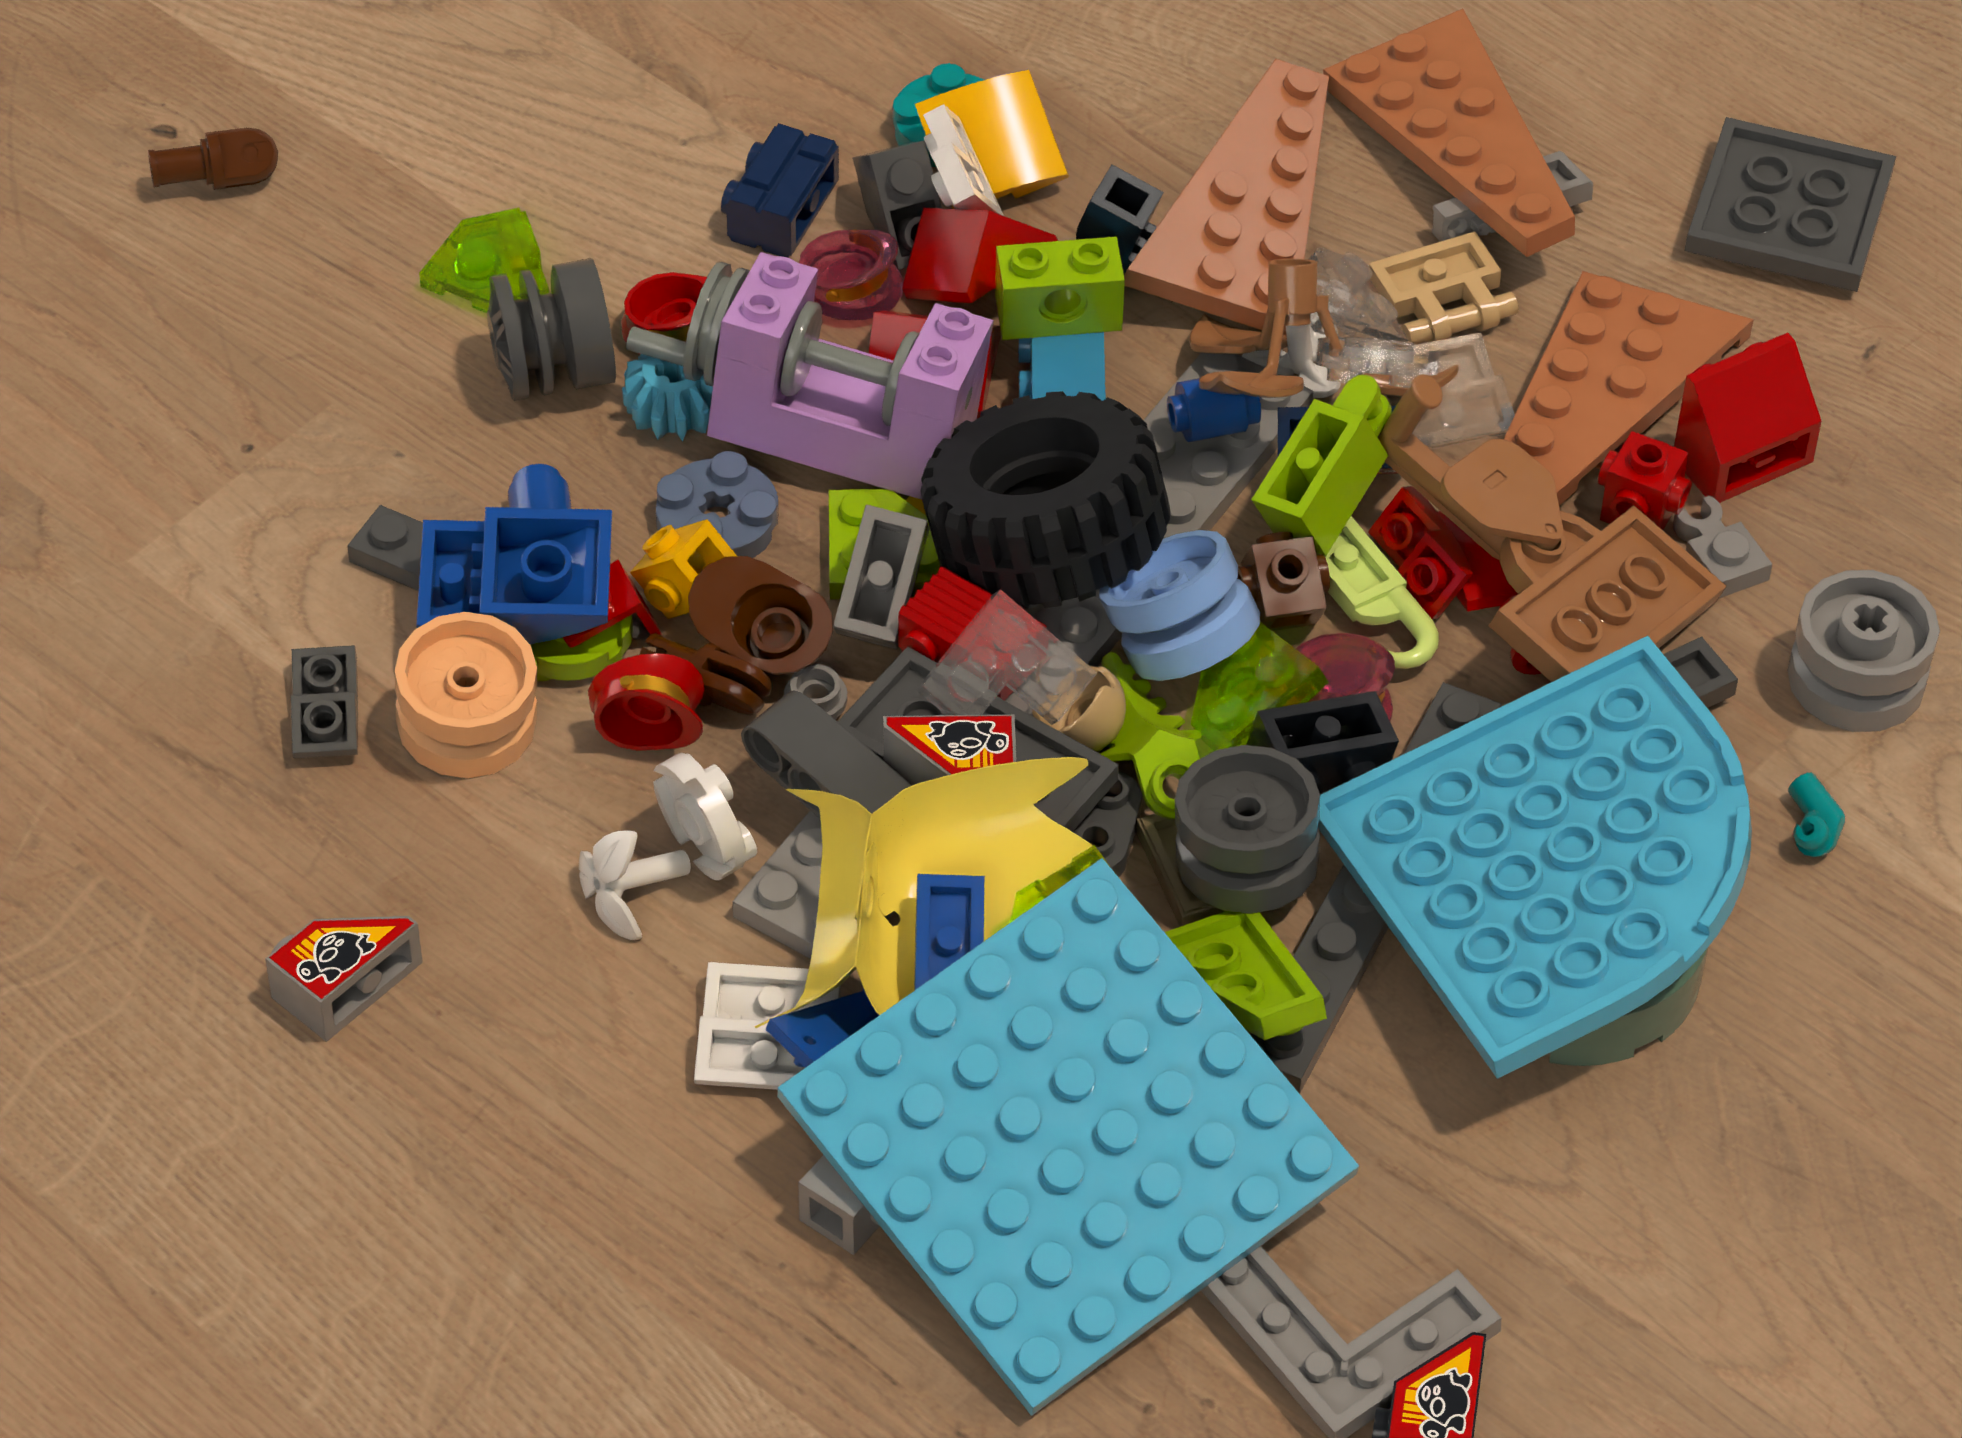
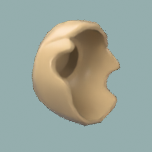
M1086 666L1067 671L1049 687L1042 704L1032 709V714L1036 719L1095 752H1099L1116 739L1122 728L1126 714V700L1123 688L1114 674L1103 666ZM1056 701L1052 709L1044 716L1051 703Z

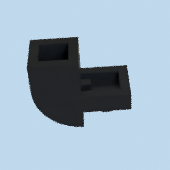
M1111 164L1079 222L1076 240L1117 237L1123 273L1125 275L1133 260L1157 228V226L1150 223V220L1164 192Z

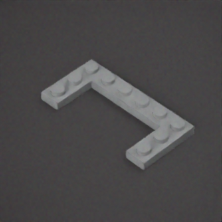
M1261 1246L1201 1290L1328 1438H1347L1375 1419L1376 1407L1390 1408L1395 1380L1472 1332L1486 1334V1341L1501 1332V1316L1458 1269L1348 1344Z

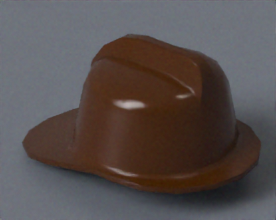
M748 556L724 557L708 564L695 577L688 595L689 616L697 632L709 643L721 646V651L751 663L766 674L796 673L814 664L827 650L833 634L832 612L824 597L811 587L797 581L773 566Z

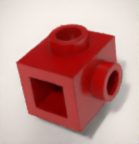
M1631 431L1620 451L1610 450L1601 466L1598 484L1604 486L1605 490L1600 520L1610 524L1631 507L1635 506L1660 529L1664 530L1672 514L1679 515L1690 494L1692 480L1684 478L1689 452Z

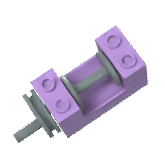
M760 252L751 270L737 268L733 273L731 264L717 262L701 289L686 342L634 326L631 328L626 342V350L683 366L685 379L697 381L703 376L705 384L713 387L707 436L922 500L920 492L922 487L921 478L929 458L932 457L937 445L943 438L951 439L954 428L964 421L973 422L977 419L994 320L972 314L962 308H951L935 303L920 333L916 331L907 333L899 346L894 361L819 339L822 325V309L819 303L814 302L818 268L797 263L787 257L773 256Z

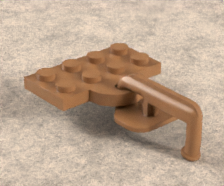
M1420 374L1415 376L1411 381V387L1401 397L1378 436L1379 441L1389 455L1385 462L1492 557L1500 560L1508 583L1518 595L1497 611L1488 626L1551 682L1646 636H1649L1655 645L1660 648L1712 606L1727 587L1635 506L1631 507L1601 531L1581 517L1561 511L1555 481L1551 473L1515 443L1503 439L1488 440L1450 467L1412 434L1426 410L1434 409L1442 402V389L1438 382L1429 375Z

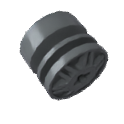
M592 258L552 265L551 293L542 295L529 269L519 271L521 295L519 299L513 298L511 286L505 273L490 276V300L487 310L489 334L497 368L505 378L511 398L514 401L529 398L528 371L535 370L541 393L544 396L553 394L554 366L565 364L569 379L576 390L615 383L616 366L609 317L598 270Z

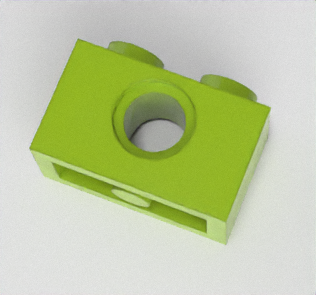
M1117 237L996 246L995 298L1002 340L1122 331L1125 279Z

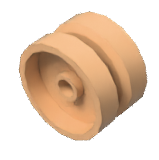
M470 612L438 616L416 628L400 647L394 671L397 695L396 723L402 745L419 764L440 775L469 779L495 774L520 758L533 740L537 720V699L535 696L537 689V666L531 645L515 627L491 615Z

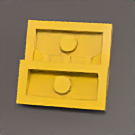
M1029 70L972 83L915 104L926 135L931 132L923 116L925 113L944 104L960 118L996 199L1010 193L1017 199L1069 178Z

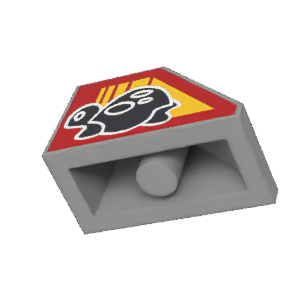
M1015 714L883 716V761L912 785L986 766L1016 762Z
M409 916L314 919L295 935L283 938L274 947L271 954L265 958L271 998L326 1042L423 963L418 923Z

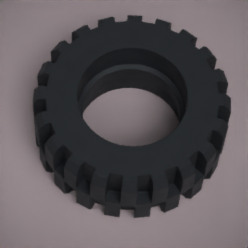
M1063 391L1046 392L1045 397L1031 399L1028 395L1013 399V404L1002 408H998L995 405L981 411L980 418L973 422L966 420L954 428L951 439H942L935 448L932 457L929 458L921 478L922 487L920 492L940 566L946 567L1017 609L1028 610L1030 605L1042 604L1045 609L1062 606V601L1078 597L1080 602L1096 596V591L1105 586H1109L1111 589L1126 581L1129 571L1132 569L1139 571L1149 562L1152 551H1157L1170 521L1168 496L1153 434L1148 430L1147 423L1120 402L1109 397L1101 401L1093 393L1078 392L1076 396H1066Z

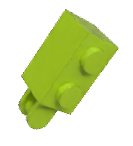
M1358 375L1350 379L1333 405L1314 399L1251 499L1273 533L1291 532L1294 539L1313 536L1316 553L1323 554L1324 556H1327L1389 456L1377 437L1389 419L1392 408L1387 398L1381 394L1380 387L1373 377Z

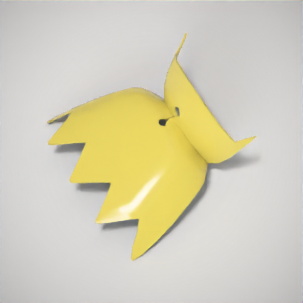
M1076 757L1034 759L955 773L905 788L872 814L859 802L842 795L815 790L786 789L801 799L819 807L823 847L816 928L805 989L794 1008L772 1018L794 1012L824 997L842 985L855 969L858 972L866 996L878 1015H881L914 991L917 874L985 876L984 941L1043 899L1032 888L1048 877L1095 853V846L1048 818L1034 804L1088 766V760ZM893 912H896L900 918V922L896 926H892L885 918ZM769 1019L766 1020V1021H764V1022H762V1023H760V1024H758V1025H756V1026H754V1027H755V1028H758V1027H760V1026H762V1025L768 1023V1022H769Z

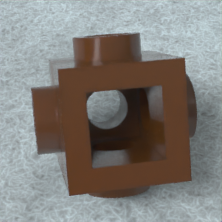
M1275 532L1256 539V544L1251 545L1241 561V566H1238L1237 578L1248 586L1260 612V625L1255 634L1316 625L1327 609L1324 592L1329 591L1330 575L1325 556L1323 554L1316 555L1313 536L1294 539L1291 532Z

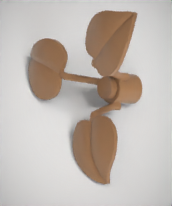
M1276 259L1268 262V309L1262 332L1230 327L1203 314L1190 334V348L1196 352L1243 354L1269 350L1267 366L1260 373L1240 371L1213 372L1199 379V388L1220 394H1244L1260 398H1278L1301 392L1304 388L1302 377L1277 375L1280 351L1288 347L1287 336L1283 335L1284 325L1310 324L1311 313L1315 312L1318 313L1336 368L1343 383H1347L1358 375H1369L1378 383L1382 395L1402 397L1411 387V381L1417 375L1359 372L1348 366L1328 310L1329 295L1317 294V261ZM1458 364L1442 372L1425 375L1431 376L1438 382L1440 387H1443L1458 374Z

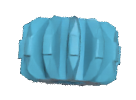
M640 354L638 360L627 362V369L624 373L625 387L622 388L623 404L626 406L627 413L632 414L637 430L652 428L657 440L668 432L676 433L682 442L687 431L690 429L706 434L713 387L705 384L703 376L697 381L685 379L683 366Z

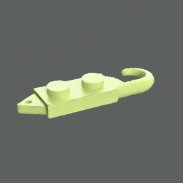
M1351 516L1329 553L1325 556L1330 575L1328 593L1352 622L1357 620L1362 624L1382 625L1401 620L1417 641L1416 646L1406 652H1393L1386 650L1379 644H1373L1370 647V652L1378 661L1392 668L1409 669L1419 667L1429 661L1438 649L1439 632L1436 625L1406 589V580Z

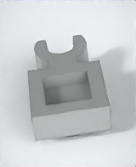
M1711 496L1703 498L1700 512L1703 519L1691 517L1685 508H1683L1679 515L1674 514L1673 529L1679 538L1687 542L1686 551L1727 586L1719 598L1770 579L1771 561L1742 522L1727 527L1724 526L1721 522L1722 507L1715 498Z

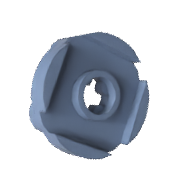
M725 451L718 453L713 459L692 462L679 468L672 474L664 476L657 484V531L667 525H672L674 529L708 519L737 556H748L751 558L763 552L772 540V530L776 524L778 525L779 516L776 489L765 474L757 468L747 465L746 458L739 453ZM711 507H725L728 509V515L721 518L714 512L703 513Z

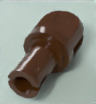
M246 127L206 132L205 139H200V145L158 151L148 150L153 187L204 179L207 185L212 184L213 190L254 185L265 181L272 175L277 166L278 149L274 140L267 133L257 128Z
M654 633L645 642L647 645L655 647L656 652L642 647L639 654H669L690 661L703 678L705 690L703 698L699 703L702 706L714 703L738 713L753 715L764 707V701L759 696H769L771 693V680L761 669L747 661L721 651V646L707 643L696 650Z

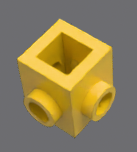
M708 519L674 529L672 525H667L655 532L644 543L642 549L646 554L630 573L644 589L645 597L650 604L662 611L670 619L689 613L688 595L693 581L708 564L724 557L737 555Z

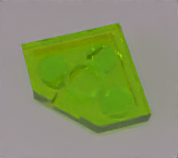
M1260 622L1251 639L1235 653L1201 671L1191 726L1194 730L1201 732L1202 736L1200 739L1214 751L1246 745L1257 711L1306 703L1322 690L1329 681L1319 666Z

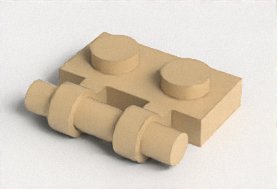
M1476 231L1369 263L1367 280L1392 319L1415 313L1418 320L1402 324L1401 326L1402 338L1408 347L1424 342L1431 346L1450 341L1453 333L1473 327L1478 331H1484L1497 327L1500 319L1518 314V302L1512 292L1494 297L1489 290L1500 286L1501 269ZM1463 299L1466 303L1464 306L1444 311L1441 306L1442 304Z

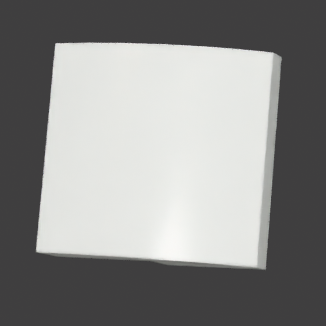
M708 962L703 1016H700L694 1083L778 1090L780 1085L802 1071L804 1067L796 1066L793 1062L794 1057L765 1030L768 1023L758 1028L754 1026L796 1006L804 992L809 969ZM841 985L824 997L798 1010L840 998Z

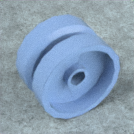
M1195 530L1164 538L1157 551H1152L1149 562L1139 571L1132 569L1128 572L1126 581L1112 589L1109 586L1099 589V599L1111 624L1122 632L1121 645L1135 673L1142 679L1164 681L1183 678L1205 670L1235 653L1251 639L1260 625L1259 609L1248 586L1237 579L1238 564L1226 538L1217 531Z

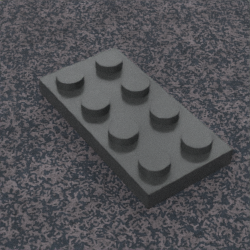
M909 647L893 661L837 721L883 760V716L1015 714L1016 762L1061 757H1076L1088 760V766L1034 804L1048 818L1072 832L1118 781L1119 764Z

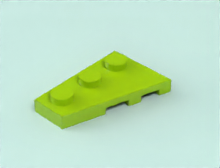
M1224 911L1165 932L1241 1025L1263 1040L1275 1036L1291 1035L1300 1031L1304 1026L1327 1019L1322 994L1260 912L1250 914Z

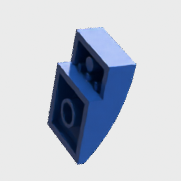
M485 507V521L423 520L416 627L418 628L438 616L470 612L491 615L515 627L529 644H535L577 634L608 623L612 510Z

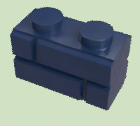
M780 123L774 126L764 143L755 142L748 153L743 177L740 181L731 180L727 184L721 200V212L726 214L727 236H729L731 241L752 248H756L758 245L761 246L764 252L787 258L792 256L839 180V146H837L836 142L812 133L809 136H805L802 130Z

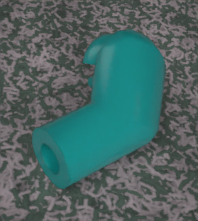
M1814 773L1802 774L1788 788L1790 796L1805 814L1800 826L1798 824L1795 825L1793 837L1799 851L1804 855L1820 857L1831 852L1836 847L1845 825V814Z

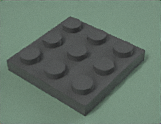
M1726 117L1687 234L1684 251L1858 292L1893 174L1896 156Z

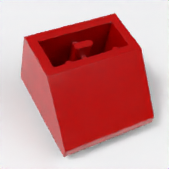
M1787 332L1766 342L1754 343L1743 352L1714 364L1702 365L1693 373L1686 375L1674 447L1689 452L1685 474L1705 497L1711 496L1721 503L1814 461L1822 421L1794 338Z

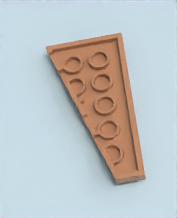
M1463 8L1323 69V74L1329 76L1327 91L1450 194L1460 200L1526 257L1575 235V215Z
M1275 58L1124 275L1125 286L1260 330L1263 329L1268 309V262L1276 259H1305L1329 76ZM1284 325L1283 335H1286V327H1285V325Z
M1582 271L1503 440L1520 446L1551 473L1555 481L1560 506L1577 491L1578 482L1594 467L1601 469L1609 451H1615L1628 438L1631 431L1641 434L1683 397L1686 375L1693 373L1702 365L1721 361L1722 354L1731 346L1740 347L1748 340L1751 335L1754 319L1676 298L1667 293L1655 292L1623 283L1611 277Z

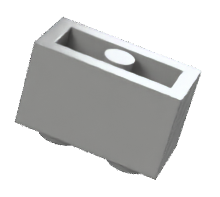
M865 505L833 625L838 635L898 650V613L902 605H906L909 598L912 597L929 533L927 520Z

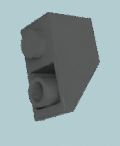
M925 140L905 143L852 157L867 216L886 249L895 270L908 267L923 208H942L939 195L931 179L933 171Z

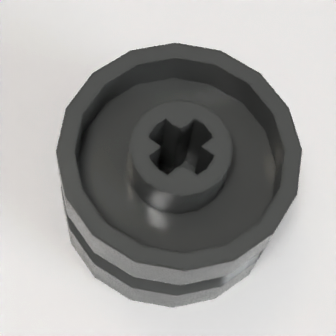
M1241 745L1220 749L1195 761L1179 779L1175 796V824L1178 830L1175 840L1176 865L1182 883L1199 900L1223 911L1252 914L1279 909L1302 896L1316 878L1320 857V834L1318 832L1320 793L1313 774L1296 758L1273 748Z

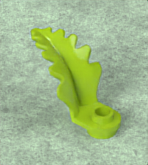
M1107 653L1102 658V666L1119 680L1125 695L1126 714L1123 726L1116 739L1106 746L1110 749L1101 753V755L1113 762L1132 760L1147 806L1158 816L1175 820V799L1169 798L1164 793L1162 784L1165 777L1168 776L1179 780L1189 767L1200 759L1195 741L1201 738L1202 733L1198 730H1178L1177 728L1185 723L1184 718L1181 716L1159 715L1158 713L1167 707L1166 701L1162 697L1148 699L1146 696L1151 690L1148 680H1133L1132 677L1135 674L1133 667L1124 664L1116 653Z

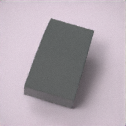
M355 645L291 649L293 758L358 755V674Z

